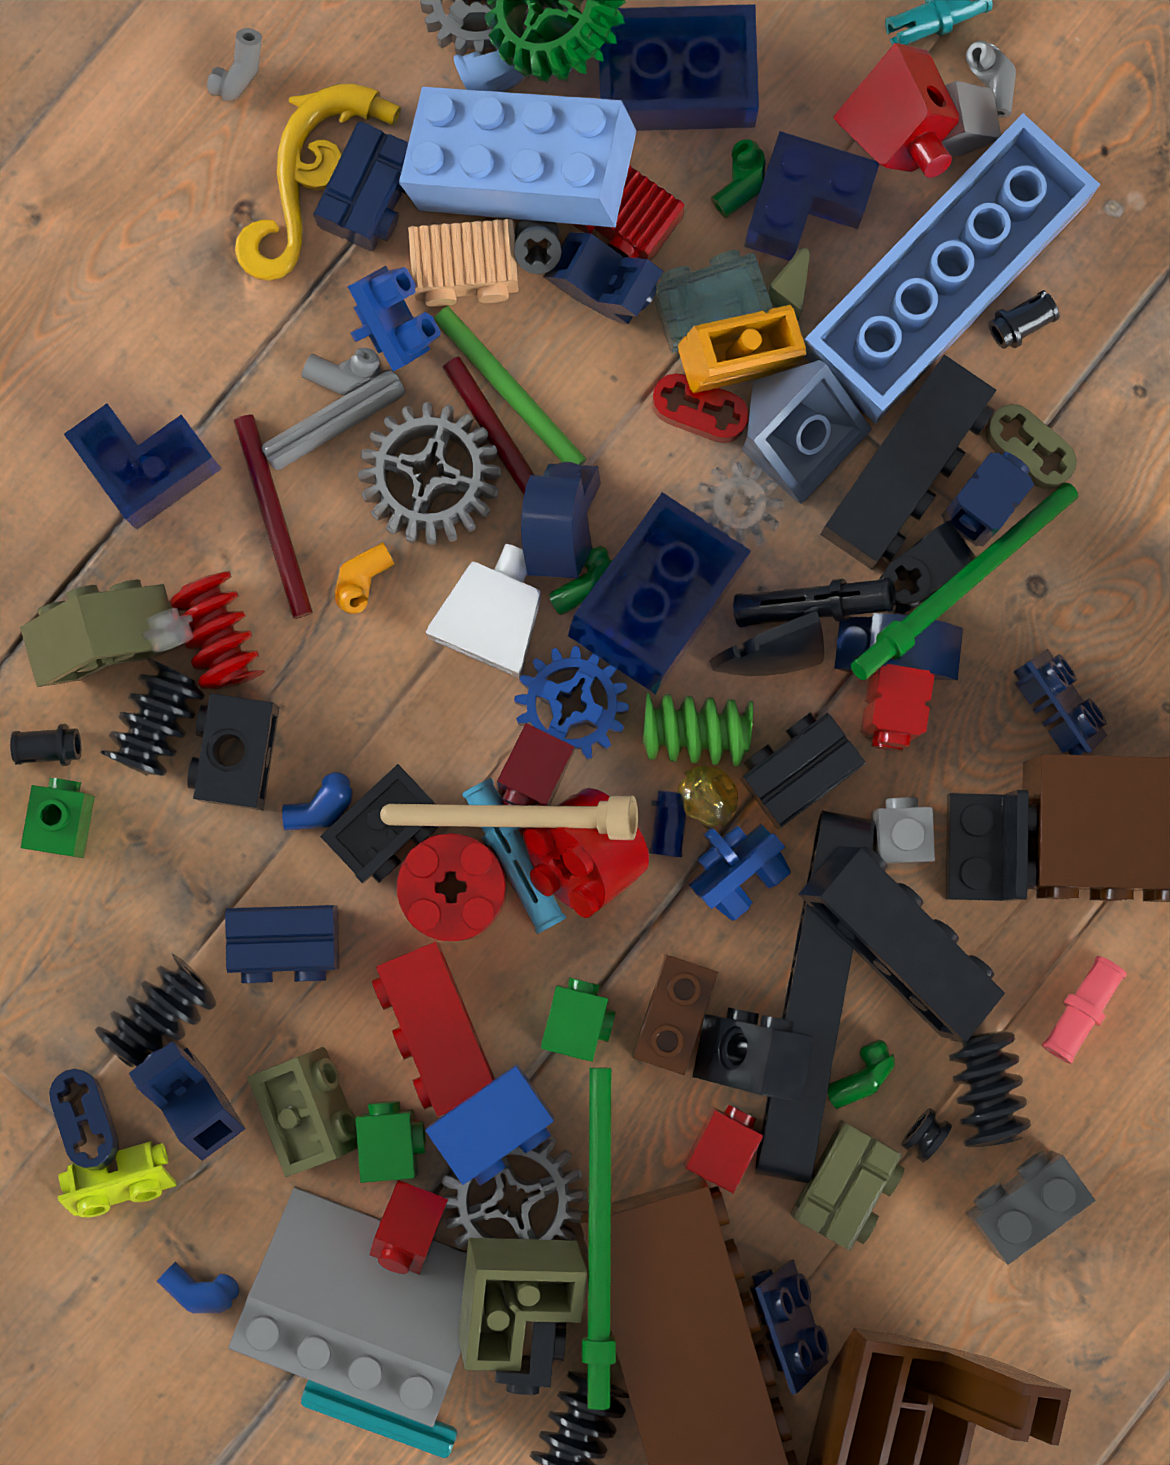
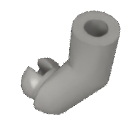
M243 28L236 33L234 61L230 70L226 71L223 68L216 67L212 69V74H209L207 90L211 95L221 96L223 101L237 99L258 73L262 36L258 31Z
M986 41L974 42L967 50L966 61L971 71L986 87L993 89L998 118L1008 117L1012 113L1016 78L1015 66L992 43Z
M369 348L357 349L355 355L338 365L315 354H311L304 365L302 378L340 395H346L379 375L380 359L378 354Z

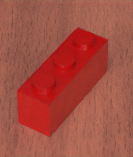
M433 942L376 966L380 977L372 980V984L383 1010L392 1007L400 1027L393 1029L392 1033L403 1059L413 1057L420 1077L412 1081L424 1110L433 1106L437 1117L444 1115L495 1080L439 942Z

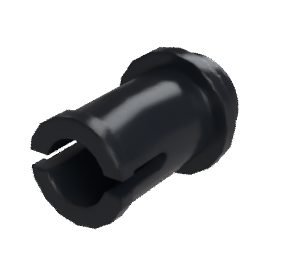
M1042 290L1034 297L1009 311L1000 309L995 312V318L989 321V329L995 342L1002 349L1009 346L1017 348L1021 346L1022 338L1051 322L1059 320V310L1049 293L1046 294V291Z
M60 724L57 730L13 731L10 739L11 757L15 765L60 761L62 766H68L72 760H79L81 757L82 745L79 730L77 728L69 729L67 724Z

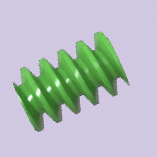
M647 693L643 744L645 745L648 759L655 760L661 746H666L669 760L676 762L682 748H687L691 763L697 764L703 750L708 749L713 765H719L724 752L729 751L734 767H740L746 752L749 753L753 701H749L743 714L739 715L734 699H728L722 712L718 713L714 698L707 697L700 712H697L692 696H685L679 710H675L671 694H665L658 708H654L650 693Z

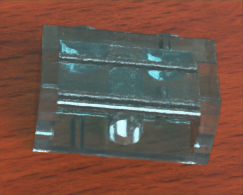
M731 250L709 260L711 266L691 272L689 266H680L661 274V282L656 283V294L653 300L671 353L679 350L678 343L687 336V333L693 326L760 311L767 313L770 309H773L754 253L740 256L738 250Z

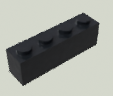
M944 354L828 520L820 535L871 570L880 558L890 563L907 538L899 532L910 515L919 521L936 497V494L928 488L937 475L941 473L949 478L966 452L958 447L968 431L978 436L996 409L987 403L997 390Z
M838 846L798 895L941 1037L967 1042L1005 994L992 980L995 975L993 970L974 955L968 956L956 944L959 940L956 932L944 922L932 919L921 908L924 904L922 898L909 886L903 883L897 884L885 872L888 865L879 854L866 846Z

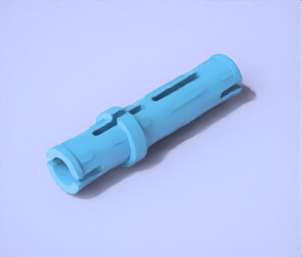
M492 778L462 793L469 805H503V801L493 784ZM481 827L485 834L481 837L486 847L491 845L513 889L530 917L536 933L538 934L566 919L567 917L562 913L553 895L549 897L542 895L531 882L530 871L534 867L529 858L527 846L518 831L522 827Z

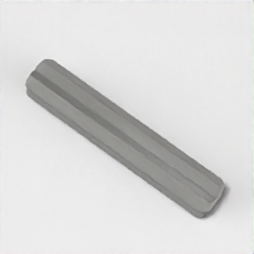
M387 370L267 441L262 446L263 452L271 466L276 470H280L403 397L405 394L404 386L394 371Z

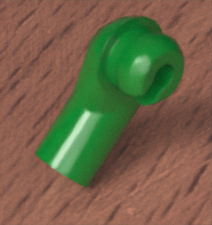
M751 139L741 140L733 146L731 151L733 158L732 182L711 196L714 206L724 218H727L757 196L764 187L765 155L758 144Z
M598 546L591 549L584 564L588 572L549 593L550 601L557 613L564 615L592 600L615 575L616 561L615 559H610L609 552L605 547Z
M879 1039L863 1046L860 1049V1057L865 1062V1066L858 1072L829 1083L827 1094L834 1108H842L871 1096L878 1091L895 1068L894 1054H889L885 1041Z

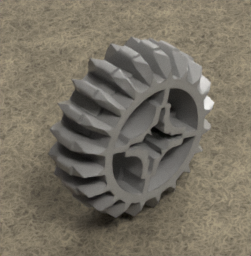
M424 403L422 407L423 417L415 419L410 406H405L402 409L406 422L398 425L393 417L387 416L384 419V423L390 432L387 437L378 431L371 432L369 435L371 441L380 449L379 451L364 449L361 452V458L366 463L375 467L360 470L358 477L361 482L375 484L362 492V497L366 503L380 501L371 511L376 521L382 520L392 514L386 527L389 533L394 535L399 532L404 524H407L405 537L407 542L414 543L418 538L420 529L426 530L425 536L428 545H436V530L445 529L448 540L453 542L457 540V533L453 526L456 523L461 522L468 532L476 529L475 523L469 515L471 511L482 517L489 515L490 509L480 500V497L496 499L498 497V488L486 483L485 480L500 478L501 469L493 464H484L497 457V449L494 445L479 447L488 437L484 427L468 434L473 422L471 415L465 413L454 424L452 423L454 418L452 406L445 405L440 418H435L432 404ZM433 435L432 438H429L425 449L415 455L401 453L400 456H395L397 451L409 441L418 437ZM449 439L459 444L471 458L473 477L461 475L460 470L446 463L448 453L446 447ZM436 457L439 475L445 474V476L441 478L432 477L429 485L426 484L424 490L421 475L415 474V472L419 470L427 471L430 468V464L434 463ZM388 471L398 473L400 478L406 479L414 485L411 510L399 504L390 494L387 481ZM460 491L466 493L451 508L438 513L427 514V510L431 509L432 503L440 494H459Z
M552 1135L544 1141L541 1148L535 1147L526 1154L518 1146L507 1155H521L531 1158L540 1163L550 1173V1176L533 1180L521 1179L516 1175L511 1164H509L507 1156H504L501 1159L507 1167L495 1175L496 1191L489 1197L482 1199L481 1202L471 1206L469 1202V1189L472 1179L462 1185L456 1175H445L442 1181L443 1185L457 1190V1195L443 1196L448 1199L445 1208L458 1209L457 1214L445 1219V1227L453 1229L463 1225L465 1231L460 1233L455 1239V1245L461 1248L468 1243L469 1238H495L481 1228L477 1221L496 1217L509 1221L515 1233L518 1234L519 1239L553 1240L556 1236H559L563 1240L574 1241L575 1233L572 1229L565 1226L564 1223L565 1220L580 1223L583 1212L570 1208L569 1202L584 1201L586 1199V1191L582 1189L569 1190L568 1184L582 1178V1172L579 1168L565 1173L561 1168L572 1158L571 1152L564 1150L554 1159L549 1154L556 1143V1138ZM503 1173H505L509 1185L517 1186V1191L522 1188L526 1193L530 1192L529 1196L525 1197L521 1204L523 1223L520 1221L517 1211H509L510 1205L507 1209L503 1208L501 1204L496 1205L506 1192V1180ZM558 1191L559 1204L557 1212L548 1227L536 1236L529 1210L535 1202L545 1198V1195Z

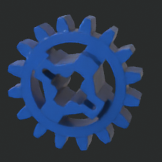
M573 646L570 658L566 659L562 658L557 648L551 649L552 663L546 666L543 661L536 658L532 662L538 674L534 678L521 675L519 679L520 683L529 690L528 694L516 695L514 698L515 704L527 707V712L516 718L518 725L531 724L533 727L575 746L574 750L581 749L582 754L587 760L592 759V745L598 743L602 748L608 750L611 747L609 738L606 736L608 731L622 733L624 730V726L615 719L616 714L629 712V704L617 701L616 697L627 691L626 683L613 684L610 679L615 675L617 667L612 664L603 670L599 668L600 653L597 651L587 661L581 659L579 646ZM578 670L573 679L559 684L547 680L552 675L561 671ZM596 679L605 690L608 701L607 710L594 703L591 689ZM584 683L581 688V705L586 708L583 713L574 711L570 717L566 718L564 724L560 726L563 720V704L558 699L561 696L570 698L573 692H577L579 686ZM537 698L551 708L553 719L548 730L543 726L537 715ZM585 724L597 728L588 736L578 739H565L573 728Z

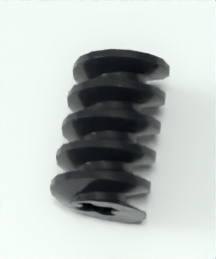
M148 658L147 661L158 672L157 675L140 674L138 677L139 682L148 690V693H130L128 697L139 710L138 713L120 712L118 716L129 728L128 733L111 731L109 737L119 747L118 752L101 750L100 753L146 776L148 774L165 776L167 770L157 760L158 755L175 757L177 751L166 739L168 736L185 737L186 732L176 722L177 717L194 719L196 713L185 701L187 698L203 700L205 694L195 684V680Z
M172 954L178 966L175 972L161 965L156 968L163 982L160 987L145 980L141 983L148 998L145 1002L130 995L126 998L132 1012L129 1018L113 1011L110 1015L117 1029L113 1033L100 1026L95 1029L101 1041L121 1061L130 1067H138L151 1054L150 1051L154 1052L168 1045L169 1043L165 1035L176 1040L184 1038L185 1029L180 1019L192 1025H197L201 1021V1016L195 1004L208 1010L216 1006V1000L205 981L175 954Z
M994 1031L971 1035L967 1042L950 1039V1041L962 1043L963 1048L949 1055V1061L966 1064L967 1068L953 1076V1082L970 1085V1091L956 1098L957 1104L973 1106L974 1112L960 1119L961 1125L975 1127L978 1130L976 1135L964 1141V1145L966 1147H985L1023 1139L1017 1135L1027 1130L1031 1126V1122L1028 1118L1016 1116L1013 1113L1024 1108L1027 1105V1100L1024 1096L1009 1093L1023 1083V1078L1020 1075L1005 1071L1019 1062V1056L1002 1051V1048L1015 1041V1034L1006 1031Z
M568 1371L567 1377L578 1389L576 1392L559 1391L557 1396L569 1407L567 1413L550 1411L548 1417L559 1427L557 1433L541 1431L539 1437L550 1447L549 1452L532 1451L530 1457L538 1465H596L590 1458L602 1459L608 1451L606 1445L599 1438H613L617 1432L615 1425L608 1418H622L626 1412L625 1406L616 1397L629 1398V1394L610 1383V1408L605 1410L588 1409V1373Z

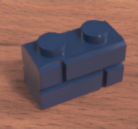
M362 121L357 122L313 213L317 226L324 231L342 239L345 238L349 242L373 252L380 239L387 242L392 236L399 218V212L394 211V208L401 194L407 195L399 180L408 142L391 134L387 135L382 130Z
M990 452L941 515L944 519L943 522L950 520L959 534L975 546H984L1002 528L1015 511L1014 509L1034 486L1032 478L1027 475L1030 472L1029 467L1009 452H1004L1002 455L998 452Z
M337 905L226 908L227 973H241V983L273 982V972L294 971V982L326 981V970L339 969Z

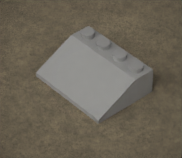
M295 1186L249 1292L228 1349L433 1427L461 1353L458 1332L467 1252L433 1239L420 1275L411 1271L407 1274L389 1271L378 1263V1258L369 1255L382 1219Z

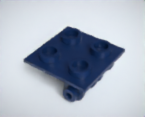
M1046 649L1014 671L1019 680L1015 685L1030 705L1046 694L1049 696V699L1033 709L1035 714L1052 703L1057 708L1058 712L1042 722L1044 727L1061 716L1064 718V721L1048 731L1062 753L1066 751L1070 755H1081L1085 751L1090 753L1107 736L1102 728L1107 725L1103 713L1092 699L1088 698L1084 701L1072 684L1077 681L1076 675L1068 662L1060 654L1053 657L1049 649Z
M793 1259L785 1263L774 1273L772 1269H767L753 1274L751 1277L754 1285L750 1287L758 1313H764L765 1315L760 1318L762 1325H768L770 1330L766 1333V1338L769 1341L773 1340L770 1348L778 1372L784 1371L791 1395L797 1394L829 1363L827 1358L829 1345L826 1334L821 1326L816 1325L809 1306L811 1303L809 1284L803 1274H798Z

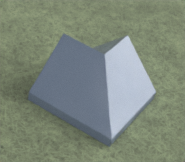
M818 360L753 380L748 433L742 452L795 501L802 504L872 429L828 365Z

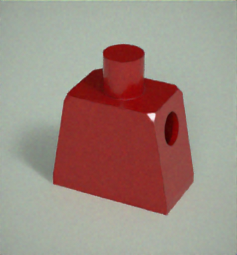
M894 43L833 118L883 167L906 172H913L920 168L927 178H933L943 173L952 162V156L944 147L942 141L958 124L959 113L930 53L926 49Z

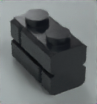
M810 712L785 731L791 738L789 742L775 752L767 744L744 762L749 772L743 775L740 780L777 829L783 827L866 764L863 757L851 741L847 739L844 732L828 712L818 720Z

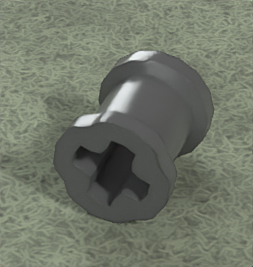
M520 219L515 227L514 254L517 263L528 273L543 274L555 268L561 256L558 225L556 222ZM531 238L535 242H540L543 238H546L547 247L542 248L537 244L530 249L528 248V239Z

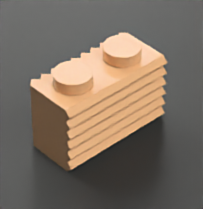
M512 219L464 222L461 224L444 223L442 225L433 224L431 226L422 225L420 227L411 226L408 228L412 279L416 284V293H414L416 300L425 299V304L430 307H446L456 304V297L477 295L479 302L498 303L508 300V293L519 292L517 261L514 254L515 234Z

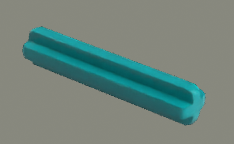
M311 1380L307 1381L301 1397L303 1407L441 1458H447L450 1455L457 1437V1429L454 1426L435 1420L434 1426L430 1427Z

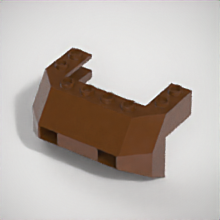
M853 1328L828 1370L806 1465H967L976 1425L1011 1440L1028 1442L1029 1436L1050 1445L1059 1446L1071 1389L993 1358L903 1335Z

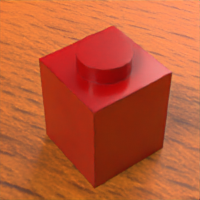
M730 1104L727 1105L724 1112L712 1107L683 1163L685 1169L734 1194L763 1137L760 1131L753 1128L757 1119Z
M397 1180L375 1234L369 1255L378 1258V1263L389 1271L398 1274H407L411 1271L420 1275L448 1199Z

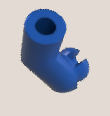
M340 772L329 773L322 779L323 786L310 803L283 804L282 819L284 830L315 829L332 826L351 804L353 791L350 788L349 778Z
M176 1261L156 1281L185 1310L193 1314L222 1313L231 1308L232 1300L238 1297L240 1291L236 1280L228 1274H219L213 1282H196Z

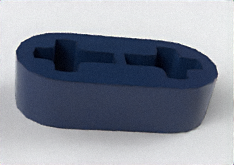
M78 1069L66 1070L54 1079L49 1091L50 1103L66 1153L72 1162L84 1169L92 1171L101 1170L113 1162L119 1149L118 1137L103 1090L98 1080L87 1072ZM74 1082L82 1088L89 1089V1093L81 1097L85 1114L79 1115L78 1109L74 1104L69 1101L64 1102V1097L71 1093L70 1084ZM87 1124H89L90 1130L95 1136L105 1139V1143L97 1147L98 1156L92 1158L86 1152H80L79 1147L87 1143V1137L83 1128Z

